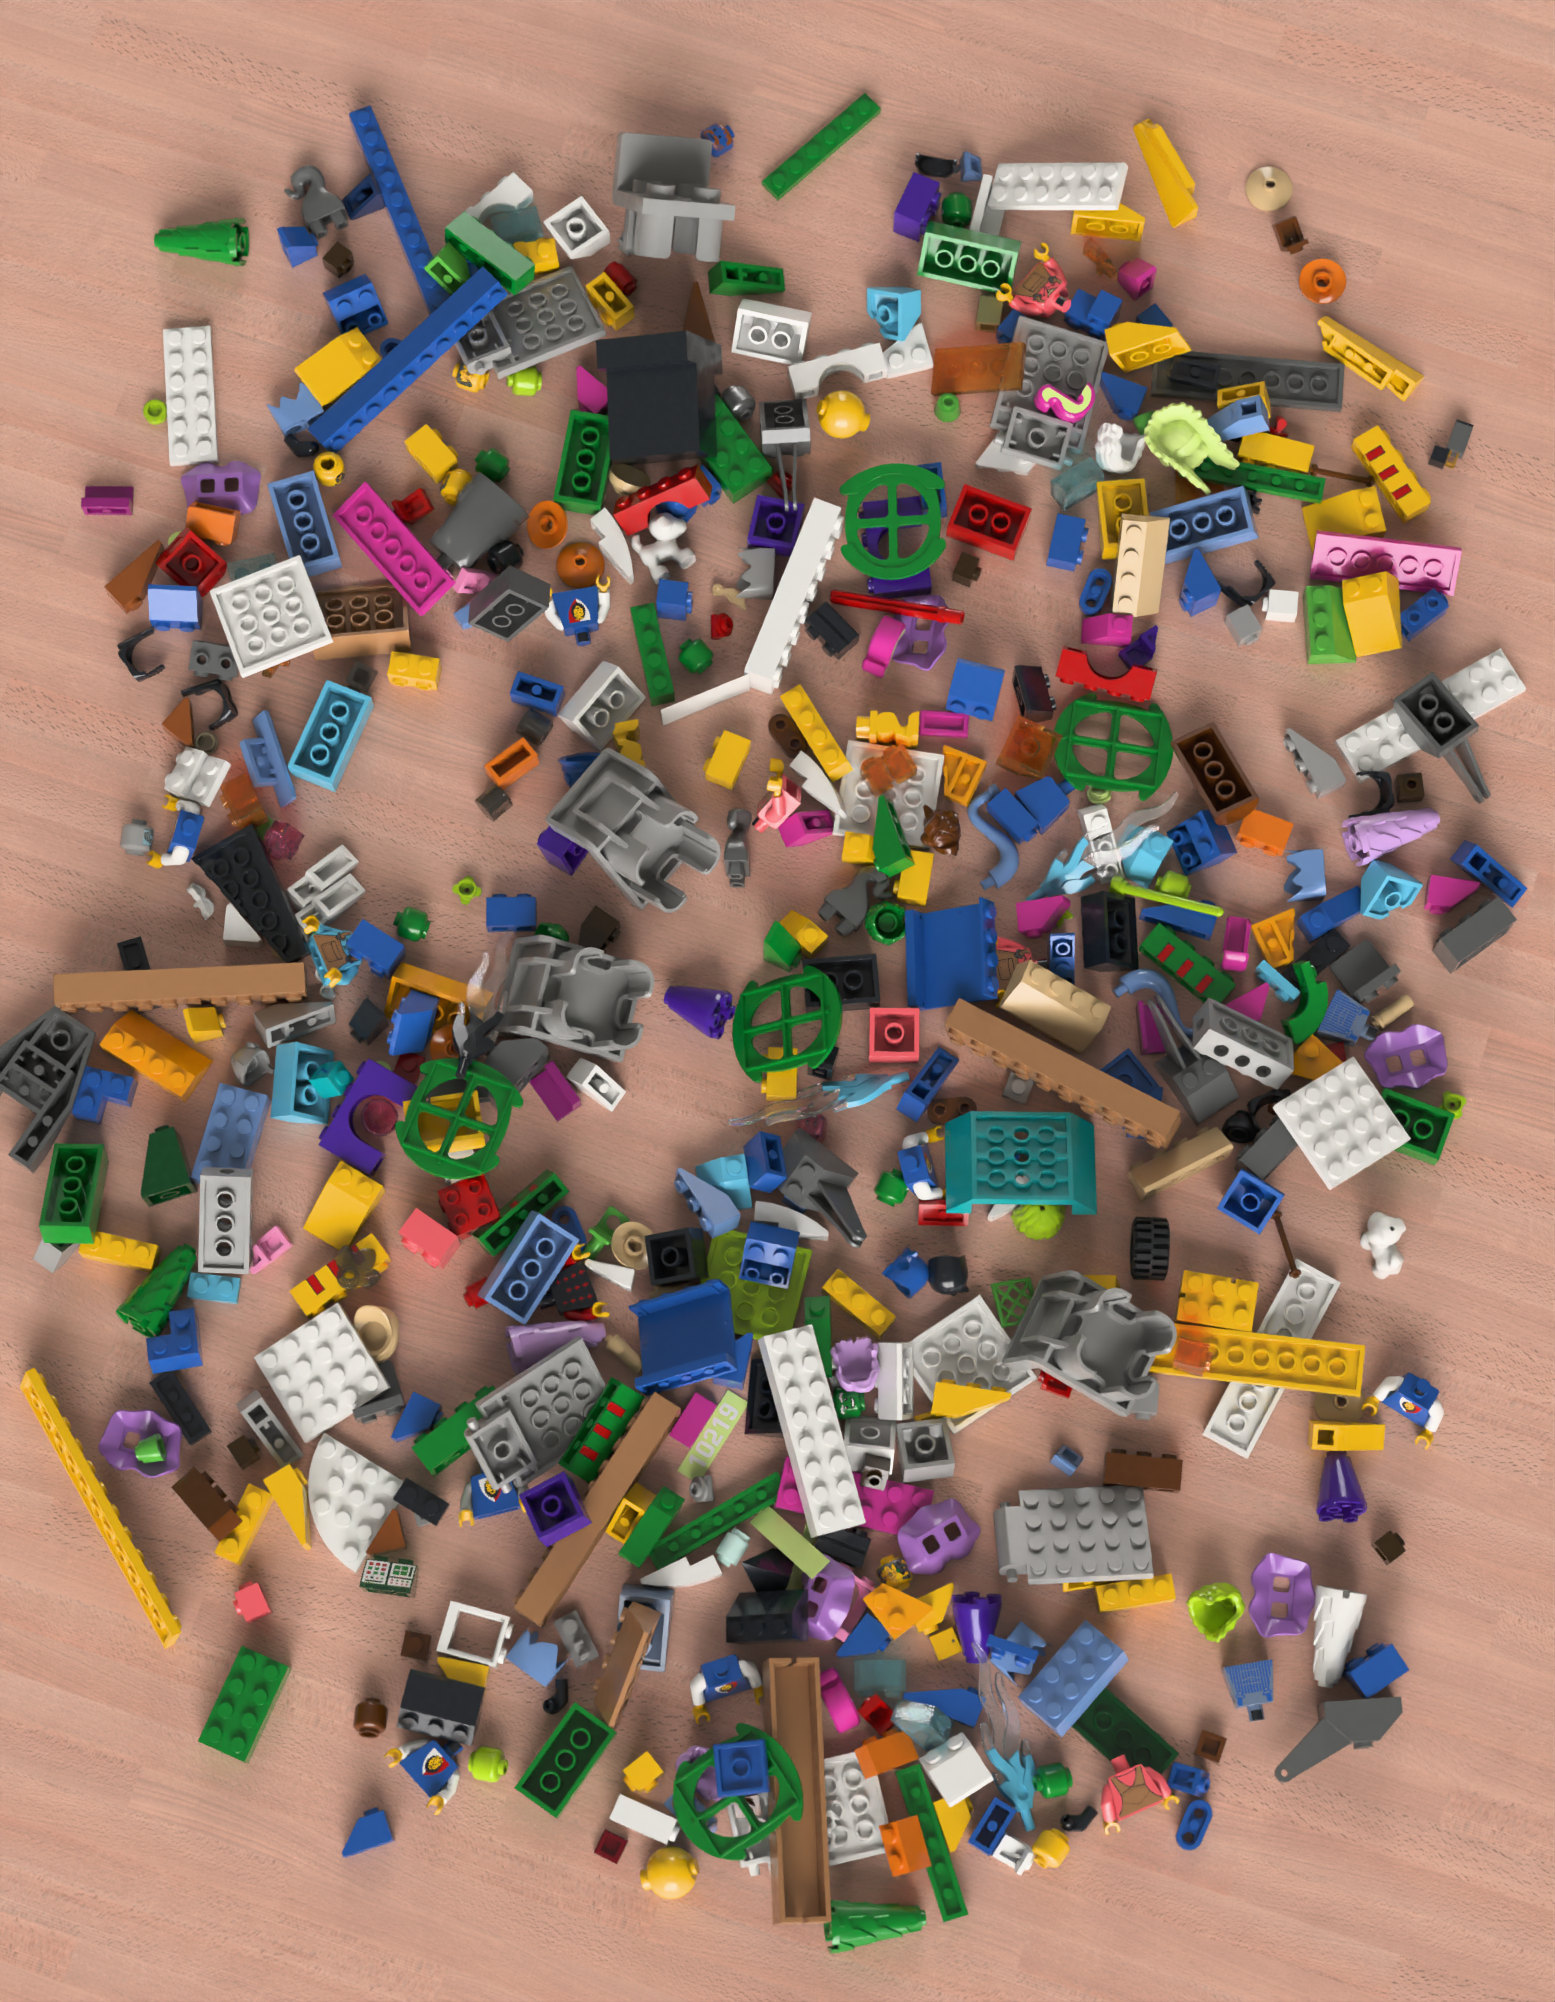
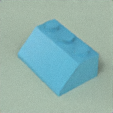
M299 1042L277 1045L270 1118L292 1123L328 1124L330 1098L322 1099L308 1080L321 1064L333 1062L334 1051Z

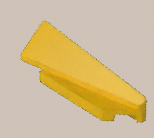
M1150 118L1136 124L1133 127V131L1171 227H1177L1195 218L1198 205L1191 196L1194 191L1195 182L1164 130L1159 124L1153 125Z
M1324 316L1319 319L1318 326H1321L1324 351L1381 391L1387 386L1397 397L1405 402L1423 380L1424 376L1330 317Z

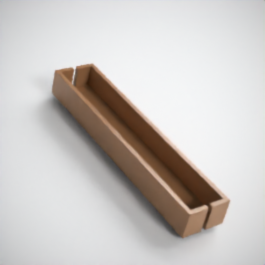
M304 962L53 974L54 1004L68 1015L78 1014V1010H88V1013H103V1009L113 1008V1012H127L130 1007H138L139 1011H151L153 1006H163L165 1010L178 1009V1005H188V1008H203V1004H213V1007H227L228 1003L238 1002V1006H251L256 1001H263V1005L278 1004V1000H287L291 1004L302 1003V999H308L307 969Z
M960 998L945 1022L947 1034L950 1037L949 1040L959 1047L965 1045L971 1048V1052L980 1058L989 1057L994 1060L993 1063L999 1068L1006 1069L1008 1067L1014 1070V1074L1025 1081L1031 1079L1037 1082L1036 1085L1046 1092L1052 1090L1058 1093V1097L1065 1102L1072 1103L1074 1101L1080 1104V1108L1091 1115L1095 1112L1103 1116L1102 1119L1112 1126L1118 1124L1124 1127V1131L1133 1137L1140 1135L1146 1138V1142L1157 1149H1160V1147L1168 1148L1181 1124L1180 1111Z
M656 1392L652 1396L647 1395L640 1405V1415L638 1418L632 1417L626 1427L627 1435L624 1439L619 1438L612 1448L614 1455L610 1461L604 1460L598 1470L600 1473L599 1478L596 1482L591 1481L584 1491L586 1498L583 1504L592 1524L557 1541L554 1547L548 1546L542 1555L543 1564L539 1569L537 1567L533 1569L527 1579L530 1584L526 1590L520 1589L513 1600L516 1604L514 1609L542 1629L604 1535L623 1498L635 1483L639 1481L681 1416L680 1407Z
M819 1657L795 1658L793 1660L792 1658H768L762 1662L765 1732L786 1750L794 1762L801 1780L804 1801L803 1816L800 1821H794L789 1815L769 1835L773 1925L824 1924L832 1920ZM776 1776L769 1777L770 1792H767L768 1818L774 1811L779 1797V1782Z

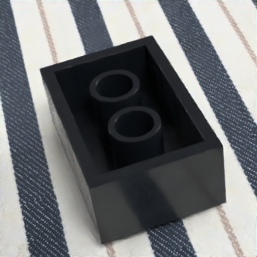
M876 954L802 959V973L806 966H812L825 973L832 980L839 992L843 1011L880 1008ZM804 988L806 1013L819 1010L821 1007L819 997L810 989Z

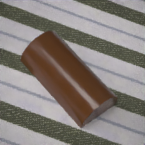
M1214 722L1170 742L1173 751L1216 824H1233L1248 816L1256 808L1259 797Z

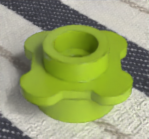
M471 876L464 877L463 880L452 888L453 893L461 898L460 901L464 905H468L471 899L479 897L482 893L481 888L476 886Z
M1450 1091L1444 1092L1442 1095V1105L1438 1108L1455 1114L1454 1119L1461 1118V1110L1463 1105L1466 1104V1098L1462 1095L1452 1094Z

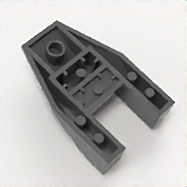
M56 1006L0 1046V1096L4 1092L37 1114L8 1155L13 1161L33 1174L48 1155L73 1109L96 1036V1032Z

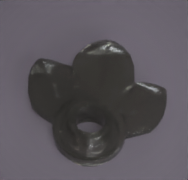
M343 1246L336 1256V1265L339 1269L336 1276L338 1284L344 1289H354L358 1285L365 1287L375 1285L382 1277L380 1272L373 1269L376 1261L375 1250L364 1248L355 1253L350 1246ZM351 1273L354 1277L348 1279L345 1277V1274Z

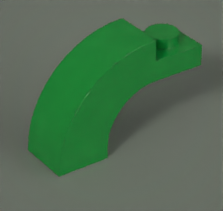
M1303 960L1292 963L1301 992L1299 1005L1290 1016L1280 1020L1284 1034L1293 1039V1044L1306 1040L1317 1030L1325 1016L1328 1005L1326 981H1316L1317 973L1315 967L1310 964V961Z

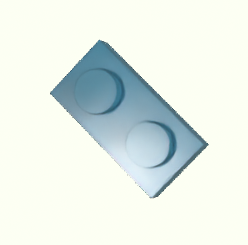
M1265 960L1257 966L1255 973L1259 982L1262 984L1267 982L1276 991L1275 995L1282 1002L1286 1003L1287 1001L1292 1005L1301 992Z
M190 1272L187 1298L238 1304L241 1278Z

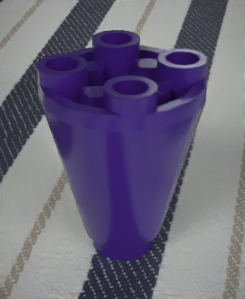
M671 985L664 996V1004H667L672 1011L705 1036L717 1040L722 1037L727 1020L733 1018L736 1007L732 1005V994L725 990L680 985L675 987Z
M1330 1450L1326 1453L1327 1457L1324 1460L1316 1513L1318 1514L1319 1521L1322 1522L1332 1521L1333 1519H1343V1522L1346 1523L1358 1521V1516L1367 1511L1365 1496L1350 1457L1347 1456V1452Z
M967 1591L965 1595H952L951 1606L963 1656H966L967 1663H986V1657L989 1656L990 1648L986 1647L989 1634H995L1002 1608V1595L987 1594L986 1597H980V1592Z

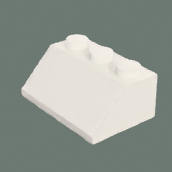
M743 298L738 308L731 352L789 365L796 361H802L812 313Z
M602 661L558 713V716L574 733L601 752L613 737L615 723L627 721L646 696L619 666Z
M879 1342L877 1360L880 1372L875 1383V1388H878V1398L875 1399L874 1404L875 1413H878V1419L907 1420L914 1418L913 1342Z

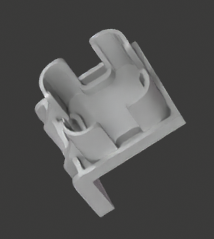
M630 132L618 133L612 199L614 205L626 208L622 250H634L635 255L665 259L671 255L672 246L674 252L693 254L699 261L719 262L723 220L734 221L736 205L720 201L721 189L708 187L712 142L710 140Z
M605 748L545 818V821L555 832L585 848L630 903L640 910H643L650 903L666 913L677 911L687 901V895L682 890L668 883L667 880L682 863L703 875H708L716 867L720 858L721 850L719 843L710 834L694 825L699 820L697 815L678 804L650 770L611 748Z
M546 935L516 938L512 946L497 1011L502 1013L504 1018L492 1030V1033L507 1038L531 1036L613 1062H623L625 1050L636 1046L642 1037L643 1024L632 1023L638 999L649 998L652 995L654 988L653 973L642 962L632 959L623 960L604 954V950L598 948H585Z
M1067 1270L1041 1277L1003 1357L1002 1364L1014 1371L1039 1368L1119 1416L1124 1417L1129 1416L1137 1399L1149 1396L1154 1390L1157 1378L1147 1376L1156 1355L1168 1354L1172 1350L1176 1341L1177 1331L1174 1322L1164 1313L1157 1310L1144 1312L1129 1303L1132 1295L1120 1288L1106 1289L1076 1271Z

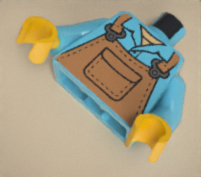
M314 915L308 916L302 920V923L308 926L304 929L305 934L312 933L307 944L323 985L329 984L330 987L348 985L357 975L362 959L359 961L348 953L349 949L346 943L352 935L351 932L320 924Z

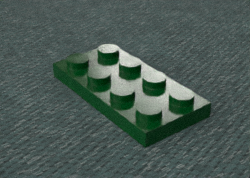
M1106 1687L1071 1726L1110 1762L1116 1757L1125 1755L1130 1768L1142 1764L1143 1767H1151L1162 1775L1180 1754Z

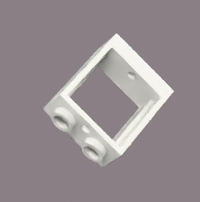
M450 1601L436 1651L497 1669L499 1663H504L507 1649L503 1648L506 1638H511L514 1624L510 1623L511 1618L509 1616ZM460 1612L502 1623L492 1660L450 1648Z
M621 1794L609 1818L667 1846L670 1841L675 1842L681 1829L677 1826V1819Z

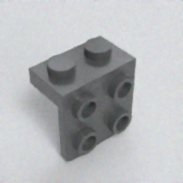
M1364 940L1330 965V971L1350 997L1359 1004L1364 1001L1366 1003L1371 1002L1379 995L1377 993L1384 987L1389 989L1399 981L1397 977L1401 972L1396 964L1389 967L1369 940Z
M391 1361L377 1364L391 1389L365 1406L353 1409L352 1411L357 1423H372L379 1416L385 1414L387 1417L401 1413V1409L406 1407Z

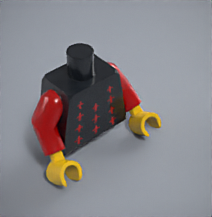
M585 1243L577 1244L552 1282L550 1286L551 1291L546 1292L540 1301L542 1310L556 1305L559 1315L572 1321H590L598 1317H608L610 1315L609 1312L602 1313V1307L608 1305V1303L597 1301L584 1261H580V1259L590 1256V1252L581 1253V1247L585 1246Z

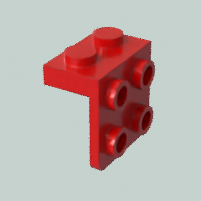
M484 1174L463 1179L437 1191L440 1197L438 1200L439 1205L449 1220L447 1223L448 1228L459 1239L464 1240L471 1237L470 1231L493 1222L500 1217V1212Z

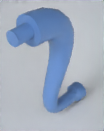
M995 783L989 786L987 791L976 796L969 803L967 809L968 818L971 823L992 841L1000 852L999 863L988 871L989 877L980 882L983 890L993 885L997 889L1003 886L1014 876L1019 865V853L1011 839L983 820L977 813L980 805L993 799L1000 793Z
M1142 968L1133 970L1119 978L1120 985L1112 990L1117 998L1125 992L1131 995L1139 989H1152L1164 1000L1170 1013L1186 1036L1193 1038V1028H1186L1183 1025L1174 991L1168 980L1161 973L1153 969Z

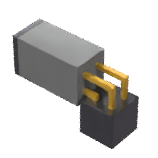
M1457 419L1447 447L1443 448L1435 445L1428 464L1443 469L1444 466L1454 469L1457 458L1462 459L1474 425ZM1450 455L1455 457L1454 463L1446 461V459L1449 460Z

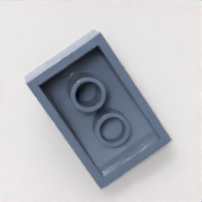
M624 1583L619 1597L617 1631L620 1632L623 1624L619 1622V1618L624 1607L629 1608L633 1601L661 1612L640 1669L665 1672L673 1613L674 1589Z

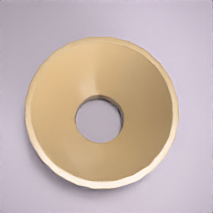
M617 463L613 464L609 470V480L614 487V491L618 494L631 495L643 486H651V478L634 466Z

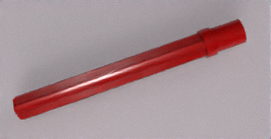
M836 589L831 590L829 600L833 604L934 620L938 623L946 622L962 625L965 618L963 610L951 609L946 606L938 607Z

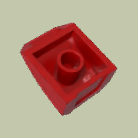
M188 527L179 533L155 562L159 568L180 586H197L201 597L206 596L209 590L225 575L228 564Z

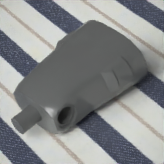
M477 472L472 480L467 482L458 493L454 509L429 540V543L441 554L436 560L445 570L451 564L460 571L462 567L473 568L492 547L501 541L509 540L520 529L519 526L529 518V515L494 482L482 473Z

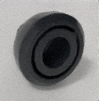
M1244 1110L1236 1111L1234 1115H1231L1224 1122L1222 1127V1133L1226 1138L1235 1143L1251 1142L1255 1139L1257 1132L1250 1114Z

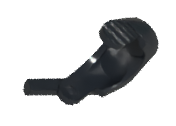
M916 153L915 166L924 175L948 178L953 173H958L961 169V166L957 164L958 159H941Z
M1258 560L1254 561V565L1260 571L1263 583L1257 595L1242 597L1231 586L1228 585L1226 587L1217 581L1221 592L1239 607L1247 604L1252 606L1276 583L1271 574L1265 569V566H1262L1263 564Z
M152 627L117 645L119 657L138 682L160 674L163 669L165 670V666L162 664L148 673L138 671L132 661V653L135 646L142 639L154 633L155 630Z
M220 679L181 690L182 697L191 694L199 696L211 690H215L220 694L224 705L223 712L216 722L209 725V730L211 731L222 727L226 722H230L238 716V710L232 700L231 692Z
M1363 771L1356 773V776L1366 775L1376 781L1380 789V799L1377 806L1371 811L1367 810L1360 814L1349 815L1348 818L1390 812V809L1394 806V796L1391 786L1392 780L1388 772Z
M1280 1088L1278 1090L1273 1089L1262 1096L1253 1098L1247 1103V1109L1250 1118L1255 1123L1257 1134L1261 1131L1255 1119L1258 1110L1264 1105L1278 1103L1290 1096L1291 1092L1289 1089L1283 1091Z

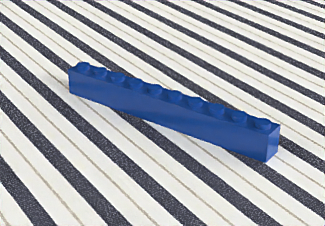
M370 105L349 113L351 126L369 170L374 175L381 191L385 209L430 316L449 298V294L424 269L433 255Z
M484 267L480 268L307 428L309 432L327 451L337 453L472 327L483 319L508 293Z

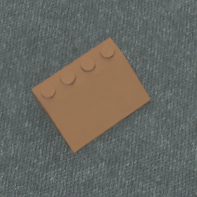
M391 582L314 590L333 639V643L313 650L315 661L390 654L392 651H412L409 605Z
M634 1601L629 1608L624 1607L619 1622L623 1623L620 1632L617 1630L614 1632L610 1645L614 1646L611 1655L606 1654L601 1667L605 1669L602 1678H597L593 1691L596 1692L594 1702L608 1726L614 1727L628 1703L661 1616V1612Z

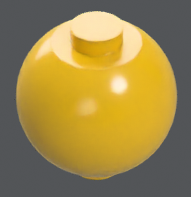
M839 390L828 394L823 400L819 401L816 408L820 426L828 435L834 438L844 439L854 436L858 431L865 432L870 423V414L865 413L862 401L858 396L849 391Z
M663 1847L652 1854L647 1862V1868L640 1870L641 1884L644 1890L652 1889L656 1895L662 1898H680L693 1888L699 1873V1864L696 1858H692L686 1850L680 1847Z

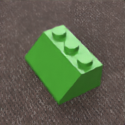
M1331 585L1306 586L1302 596L1307 664L1356 663V654L1343 605V590Z

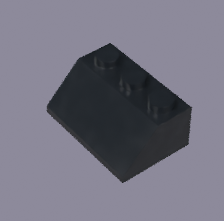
M1106 891L1082 896L1084 968L1099 972L1138 970L1135 898Z
M751 1359L745 1435L784 1438L763 1359Z
M808 1589L739 1593L726 1616V1643L744 1645L808 1641Z
M410 1669L400 1705L397 1727L472 1746L479 1726L485 1687Z

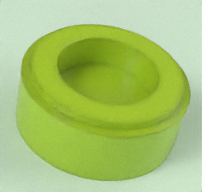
M158 399L148 401L143 408L145 419L154 425L163 423L167 419L165 403Z

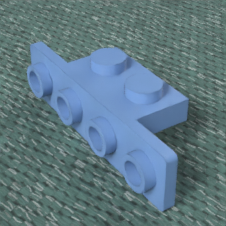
M263 710L252 720L258 738L243 739L239 745L253 788L274 786L280 807H286L296 799L295 788L283 757L273 720L270 717L269 711Z

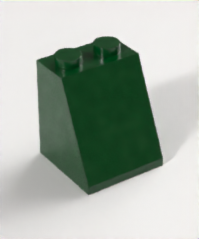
M164 1125L156 1128L154 1133L149 1134L141 1187L142 1199L149 1207L196 1193L197 1189L191 1178L192 1173L181 1136L174 1126Z

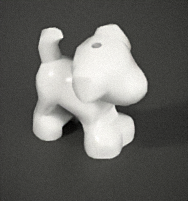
M668 512L659 513L650 521L649 529L656 539L655 543L643 546L640 543V535L638 534L634 535L630 540L632 548L640 555L645 566L649 567L652 579L656 585H659V579L669 580L670 578L667 567L659 565L660 563L674 560L684 570L696 562L694 552L690 548L680 549L676 541L686 531V522L684 519L676 518Z
M1375 1212L1369 1217L1367 1223L1368 1231L1362 1234L1360 1245L1362 1248L1372 1251L1376 1264L1372 1267L1373 1274L1379 1279H1385L1389 1275L1398 1274L1402 1268L1404 1258L1398 1251L1395 1243L1405 1232L1406 1226L1400 1218H1393L1381 1212Z

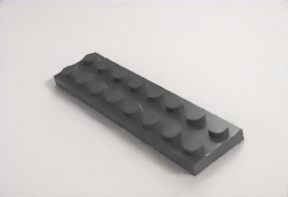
M1193 351L1177 355L1221 366L1216 391L1169 381L1174 357L1153 364L1152 397L1217 402V390L1265 381L1270 404L1273 407L1341 412L1345 364Z

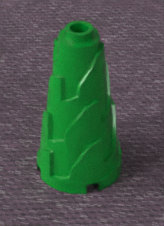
M244 218L225 219L196 225H181L175 228L160 229L159 233L154 235V245L161 252L234 266H244L247 261L242 260V256H249V229L241 225L246 222Z
M186 1243L183 1246L177 1245L157 1268L152 1269L139 1286H136L117 1308V1316L126 1324L130 1322L133 1325L132 1329L148 1338L161 1336L170 1319L169 1312L173 1310L183 1293L182 1288L186 1284L191 1269L197 1260L195 1255L197 1251Z
M831 1900L832 1921L824 1923L826 1942L832 1941V1946L827 1947L828 1952L835 1954L855 1950V1947L903 1937L904 1934L921 1931L922 1926H926L925 1910H920L919 1906L899 1905V1903L873 1904L869 1902H849V1900Z

